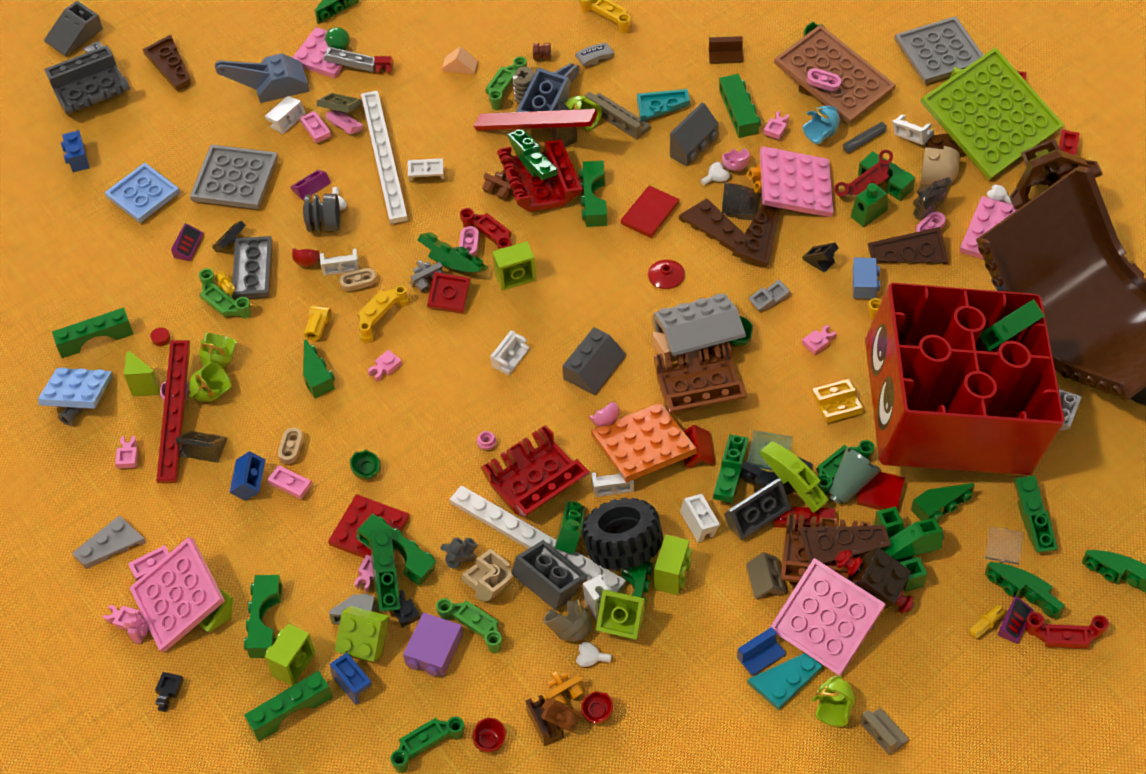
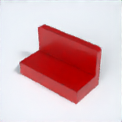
M692 425L683 431L697 449V454L684 459L685 466L692 468L700 462H705L711 466L714 465L715 458L710 432L696 425Z

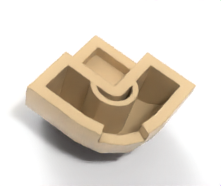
M944 146V149L925 147L920 185L945 187V185L956 180L959 170L960 153L947 146Z
M490 549L477 558L476 565L462 574L461 580L476 591V598L488 601L504 590L510 582L512 576L510 564Z

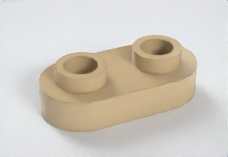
M365 268L344 273L339 281L343 290L353 291L370 287L376 283L377 279L374 270Z
M289 428L283 434L278 449V456L284 464L294 463L298 459L303 443V435L300 429Z

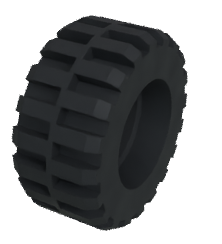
M637 498L613 499L609 503L600 504L599 508H594L591 514L587 515L582 526L589 558L598 566L601 565L602 568H611L612 570H628L634 566L636 568L641 566V563L650 561L651 557H655L662 546L663 533L658 512L651 504L644 500L639 501Z

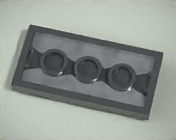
M271 236L235 238L232 284L236 291L233 292V299L240 297H269L272 258Z

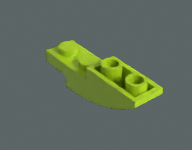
M773 441L759 451V454L778 478L781 479L782 483L784 484L788 481L813 513L829 500L817 485L821 480L792 452Z

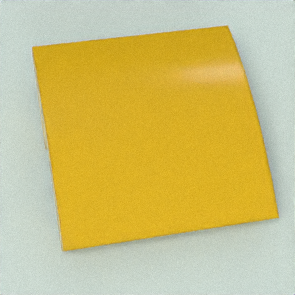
M849 379L812 389L816 403L826 423L863 414V406L857 399L856 390Z

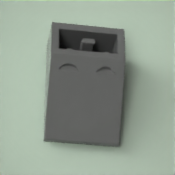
M76 1L64 9L45 37L44 42L62 55L67 56L103 30L99 15L79 1Z

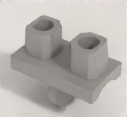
M421 260L417 261V267L413 269L414 275L411 276V286H416L420 292L427 290L430 286L427 280L430 278L433 280L434 272L442 273L440 262L431 266L429 261L423 263Z

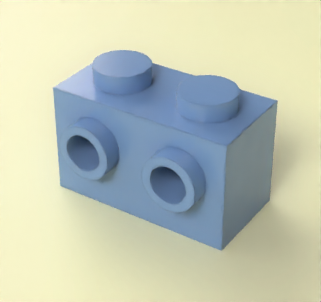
M876 258L853 259V298H876V292L880 291V280H877V277L880 275V266H876Z

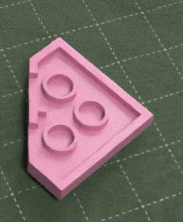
M316 27L292 58L301 61L304 69L335 79L343 69V65L324 61V55L328 48L324 40L327 31Z

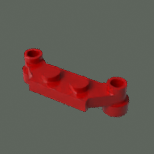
M887 149L882 150L879 153V162L851 183H837L834 187L836 195H858L867 189L868 184L874 183L878 185L889 177L887 172L890 162L893 160V153ZM884 153L889 154L890 158L888 160L883 159ZM839 186H844L845 191L840 192L838 189Z
M464 208L460 211V220L463 222L464 228L468 226L477 228L479 232L494 242L498 249L512 246L510 239L512 236L511 231L488 213L484 215L474 214L471 208Z
M1038 612L1030 613L1026 619L1027 633L1035 635L1043 641L1045 647L1088 649L1090 643L1102 637L1109 626L1108 619L1103 615L1094 616L1089 626L1044 624V617Z

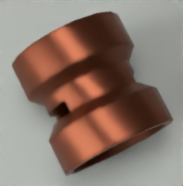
M533 43V59L539 60L543 57L545 60H550L551 43H545L544 45Z

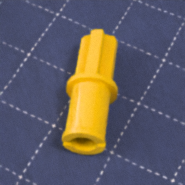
M220 271L222 275L217 272L215 279L218 282L219 288L224 290L229 296L233 295L236 289L232 284V279L227 277L223 271Z
M995 605L986 615L982 614L980 620L969 629L970 635L974 638H979L988 629H992L994 624L1005 616L1004 610L998 612L1002 607Z

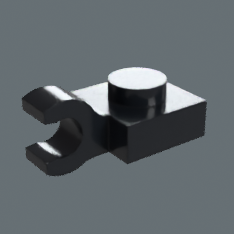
M162 672L155 689L156 694L159 695L155 703L159 706L158 711L166 712L169 707L170 697L177 698L184 681L183 676Z

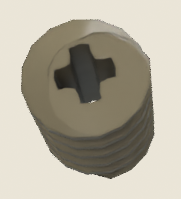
M519 67L512 76L514 99L519 104L534 76L533 70L529 67Z

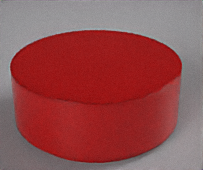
M159 327L151 332V340L156 346L166 345L170 341V334L166 328Z

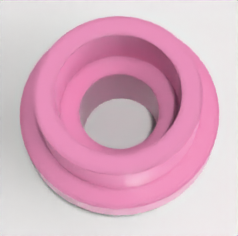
M483 431L477 438V445L483 450L492 449L496 445V437L490 431Z

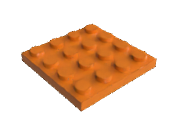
M661 402L620 418L609 426H600L591 430L592 437L626 483L697 454L694 444Z

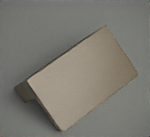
M763 552L746 564L754 598L760 599L769 592L779 596L786 593L784 581L780 580L781 570L776 556Z
M881 708L873 713L867 710L862 714L860 724L888 755H891L908 742V737Z

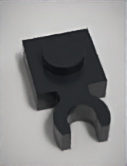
M399 590L401 596L399 598L400 610H393L401 627H404L420 619V614L412 600L406 601L404 591Z

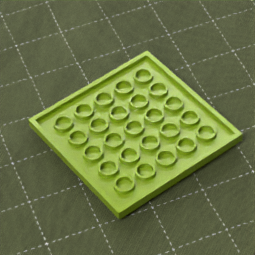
M996 47L920 100L988 180L1021 158V152L1039 145L1064 126L1061 120Z

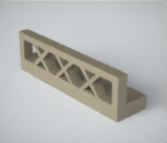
M588 92L585 97L600 105L602 108L601 118L636 140L650 129L649 123L641 122L639 117L601 93L594 95Z

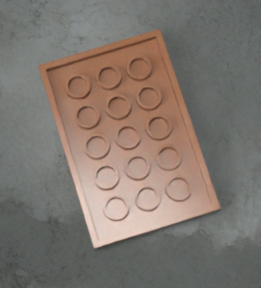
M821 24L774 59V64L823 104L837 108L839 117L848 124L852 123L888 95L896 86L895 83ZM817 68L838 75L841 78L840 88L837 91H828L810 85L806 80L808 71Z

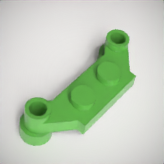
M516 57L513 60V65L501 66L485 88L486 94H489V101L493 110H500L502 108L503 95L512 84V76L516 73V70L519 67H527L525 57Z
M205 268L199 272V278L202 282L200 297L224 318L227 316L248 318L251 315V305L248 298L240 297L235 301L215 285V276L211 269Z
M447 598L438 600L436 609L440 618L445 620L455 619L484 638L486 646L491 653H498L500 651L502 637L497 631L499 622L467 600L464 603L453 604Z

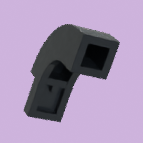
M798 457L812 470V463ZM746 461L741 466L740 478L747 483L754 484L755 493L778 479L775 472L764 471ZM788 481L783 484L786 495L795 492V489Z

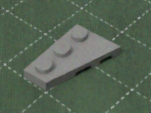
M119 515L72 554L87 569L108 560L113 554L120 551L124 553L129 550V547L136 544L142 545L146 542Z

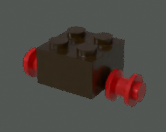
M877 547L866 553L863 560L860 557L856 559L851 557L852 551L849 549L846 551L842 550L835 559L837 561L836 566L838 568L844 566L848 569L847 574L849 576L855 573L851 582L886 604L884 609L894 604L898 606V612L901 614L904 612L908 613L914 606L913 596H904L902 594L903 587L911 571L889 554Z

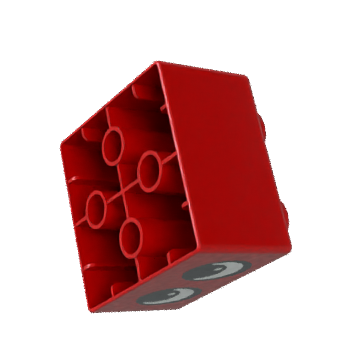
M890 283L865 338L878 455L882 465L1031 475L1035 471L1064 423V414L1045 316L988 351L980 339L982 331L1033 299L1044 314L1042 299L1038 294L906 283Z

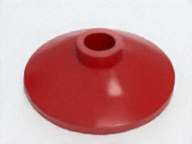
M669 259L655 262L648 271L649 281L660 289L675 288L683 282L685 277V271L681 264Z

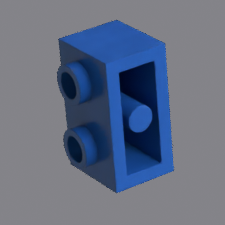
M80 131L62 134L63 142H61L63 152H66V154H63L66 164H70L72 172L89 169L86 149Z
M250 451L236 459L229 493L245 501L259 493L266 459Z

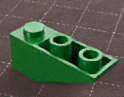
M322 0L314 10L317 23L319 24L358 3L359 0Z
M1033 299L982 331L980 339L988 351H990L1045 315Z
M306 339L304 340L303 376L306 387L315 399L335 389L333 383L335 377L331 370L327 371L324 359L317 356L318 352L315 346L310 345Z
M968 483L928 489L913 499L911 511L920 520L935 517L936 521L939 522L943 515L948 512L952 513L962 502L966 503L973 497L975 484Z
M566 500L556 537L555 549L574 554L581 535L585 506L579 502Z
M935 517L917 521L889 538L891 546L882 548V550L895 560L942 549V530Z

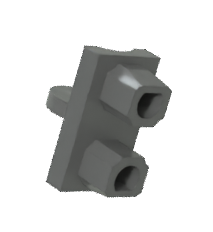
M454 538L450 544H442L440 549L447 552L445 558L447 566L458 568L462 561H475L477 556L473 552L478 544L472 538H466L464 541L460 538Z

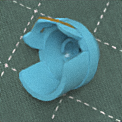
M826 105L806 113L811 115L813 119L804 124L802 129L811 142L820 144L837 132L840 124L837 108Z

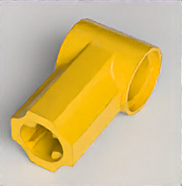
M315 305L310 307L309 321L304 331L305 338L313 342L320 340L325 325L330 323L332 316L331 308Z

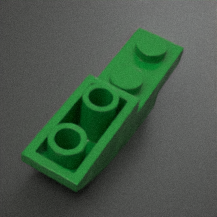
M521 129L508 134V139L515 153L533 177L538 176L541 180L557 175V168L540 152V145L527 132Z
M434 233L420 234L417 241L431 250L428 257L446 267L465 272H480L488 268L482 259L472 256L465 247L452 248L451 245L441 242Z
M729 434L713 493L714 500L733 503L740 481L741 466L745 460L749 438Z
M1036 476L1015 478L1014 483L1019 498L1017 502L1019 511L1036 553L1057 550L1048 511L1044 509Z
M391 529L370 530L371 561L379 612L400 610Z
M1087 550L1085 552L1082 564L1088 569L1096 571L1104 576L1106 580L1117 585L1123 579L1130 586L1136 587L1146 594V564L1108 551Z
M989 562L987 564L984 575L992 583H996L1003 588L1005 593L1018 598L1024 595L1030 603L1036 604L1047 616H1051L1055 620L1062 615L1065 605L1051 595L1053 586L1032 573L1011 565L997 562Z

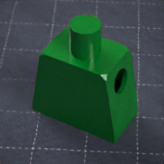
M874 183L868 184L867 189L856 196L851 218L862 227H865L888 210L887 193Z

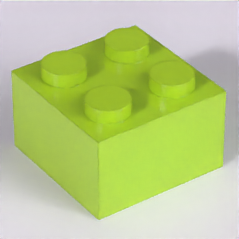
M527 241L492 252L495 276L502 291L536 281L535 258Z
M665 534L654 568V590L679 595L680 588L684 589L687 579L685 574L686 571H690L692 559H690L692 549L689 548V540Z
M353 606L346 608L341 614L335 652L343 654L347 652L350 656L372 662L376 661L383 654L390 616Z
M288 623L278 633L277 640L273 646L267 649L265 659L272 677L293 686L316 652L310 634Z

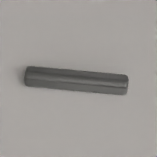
M880 122L843 144V150L849 153L885 132L886 124Z

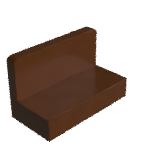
M743 36L709 37V63H743Z

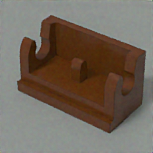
M539 695L537 702L533 703L531 698L525 701L527 713L544 746L564 738L559 726L541 717L544 712L541 708L545 703L543 695Z

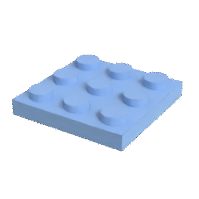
M143 163L104 193L110 201L141 223L178 195L180 190L148 164Z
M56 368L40 394L38 404L42 406L95 409L112 379V372L101 369Z

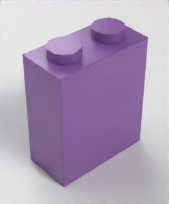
M423 612L403 653L405 664L414 670H424L431 676L438 675L444 677L463 637L462 625Z

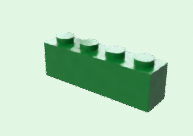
M739 74L720 77L719 92L738 138L759 134L761 119L756 115V108L751 103L750 93L746 92L745 81L741 80Z

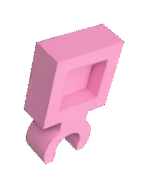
M778 111L775 119L770 118L763 134L780 140L786 130L789 114H786L785 117H780L781 111Z
M826 325L822 328V332L819 333L815 330L802 339V345L812 354L816 355L829 346V341L835 339L836 331L827 333L830 326Z
M388 350L375 361L376 366L368 369V375L372 376L374 373H377L374 377L375 381L378 382L382 379L384 373L389 376L400 367L402 360Z
M122 436L120 442L123 448H117L115 465L117 468L137 467L138 449L135 447L137 441L132 436L131 441L126 443L125 437Z
M366 555L358 570L360 576L355 580V587L357 589L360 584H366L364 586L365 592L371 589L370 582L374 580L372 561L369 555Z
M110 605L108 608L113 613L109 616L103 615V618L108 623H113L117 628L128 630L129 627L124 626L123 623L124 620H129L127 612L135 611L141 616L142 613L139 610L122 606L119 611L115 606Z
M128 611L129 620H124V626L129 627L127 633L132 641L141 644L144 636L148 633V625L137 612Z

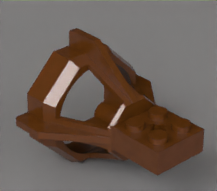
M1052 139L1021 152L1026 169L1009 198L1014 210H1017L1030 201L1028 195L1032 186L1042 184L1048 185L1049 188L1060 180L1064 173L1072 171L1078 166L1091 168L1095 178L1103 175L1097 161L1085 160V158L1060 151L1056 140Z

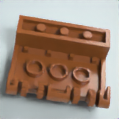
M729 341L720 343V348L718 344L713 345L715 355L713 359H709L707 347L702 348V355L700 349L683 353L685 363H683L682 354L676 355L677 366H672L669 352L664 353L666 367L663 355H654L658 383L665 407L670 413L747 398L743 383L738 381L732 363V349Z
M796 514L787 515L780 580L799 582L811 564L808 561L799 527L804 525V515H799L798 529H795ZM812 516L811 527H816L817 517ZM820 517L819 527H837V519ZM840 519V526H846L845 520ZM853 521L852 526H858V521ZM861 522L860 526H870V523ZM866 553L852 557L854 559L860 557L863 560ZM837 561L825 564L849 581H852L855 575L854 573L852 576H849L847 574L848 569L844 566L838 568L836 566Z

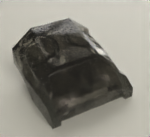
M950 177L935 181L931 186H922L917 190L919 197L913 201L916 208L913 214L916 219H923L942 206L951 189Z
M725 182L722 213L728 217L753 220L759 210L761 193H755L753 188Z

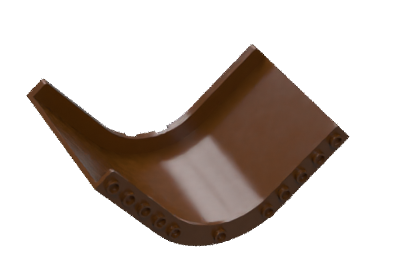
M1078 166L981 235L976 241L979 246L978 250L984 258L985 267L992 277L991 282L997 291L1038 294L1041 297L1055 370L1064 378H1069L1091 388L1093 387L1129 400L1146 387L1145 274L1134 262L1130 264L1124 256L1126 252L1116 235L1092 169Z

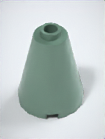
M848 447L845 450L829 493L832 494L830 498L839 505L841 502H848L878 475L881 469L876 465L873 466L868 459Z

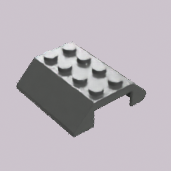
M108 45L44 69L65 115L131 90L125 76L123 77Z

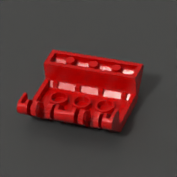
M562 139L545 141L544 152L541 153L557 168V175L541 180L538 176L533 177L524 167L518 156H512V147L500 148L497 151L501 164L504 165L503 169L513 190L517 205L528 212L563 207L582 192V187Z
M546 425L539 428L538 432L532 433L538 448L534 449L531 441L526 437L522 442L516 443L507 449L506 452L501 453L500 456L507 467L503 470L495 458L481 466L493 490L517 515L528 516L590 474V471L578 459L572 461L554 442V433Z

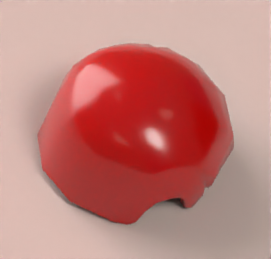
M296 248L292 250L294 262L301 267L315 265L320 257L319 250H297Z
M594 691L588 694L581 703V712L590 723L602 724L608 721L613 714L614 704L606 692Z
M487 717L476 724L473 731V744L475 748L483 753H493L502 747L506 737V730L503 723L496 718Z

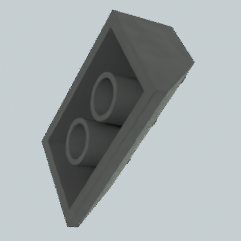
M702 102L670 133V157L686 167L691 162H694L697 156L702 151H705L708 145L719 136V123L705 103Z
M593 327L563 364V379L596 395L624 360L626 353L609 334Z
M776 479L724 513L729 529L740 540H743L791 509L781 479Z
M544 540L516 556L511 572L515 578L554 610L566 604L568 600L570 601L588 576Z

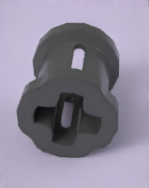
M66 407L62 413L58 414V419L62 423L72 426L74 424L73 420L78 413L80 414L83 411V408Z

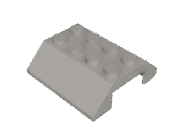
M716 294L713 297L700 298L688 304L681 303L676 307L663 308L660 311L654 312L652 316L655 330L659 332L658 326L663 330L666 335L667 347L673 356L746 337L738 310L726 294Z

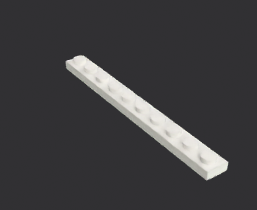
M378 91L362 93L363 106L390 224L408 221Z
M462 485L449 499L450 504L527 549L542 540L546 541L553 548L555 547L556 540ZM556 549L588 575L584 582L601 574L609 591L620 593L626 585L625 579L608 569L602 568L601 565L598 566L575 551L574 554Z

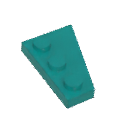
M688 89L637 94L640 121L642 122L689 106Z
M804 653L747 679V683L779 711L822 670V665Z

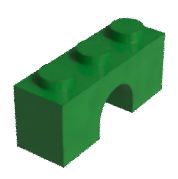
M872 151L859 163V176L879 162V154ZM890 162L887 172L889 177L887 178L886 193L901 201L914 189L915 177Z

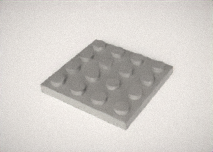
M956 16L895 34L894 40L924 84L950 77L954 67L963 70L983 56Z
M210 145L190 194L191 201L259 209L278 159L277 152Z

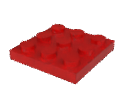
M356 494L329 538L328 543L330 546L365 559L366 555L371 556L372 550L358 541L356 535L359 527L373 513L377 517H382L390 527L402 532L410 518L409 513Z

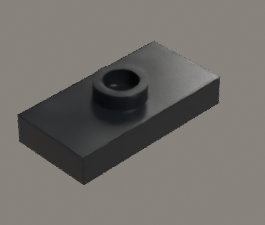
M243 221L233 224L212 248L217 252L222 250L227 244L231 245L235 242L236 235L246 226Z

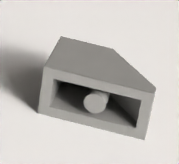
M354 594L329 611V616L332 624L340 625L342 611L350 606L376 612L377 604L375 597L369 594Z

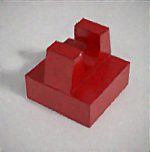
M374 56L377 74H381L383 67H386L387 74H391L394 65L392 57Z

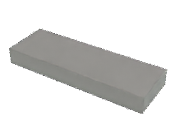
M328 47L324 55V61L371 72L375 68L374 57L332 47Z

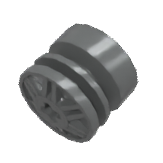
M337 193L324 194L323 202L320 201L318 194H315L314 198H312L311 194L305 195L303 217L308 232L314 231V225L316 231L320 232L322 223H324L326 231H339L340 205Z

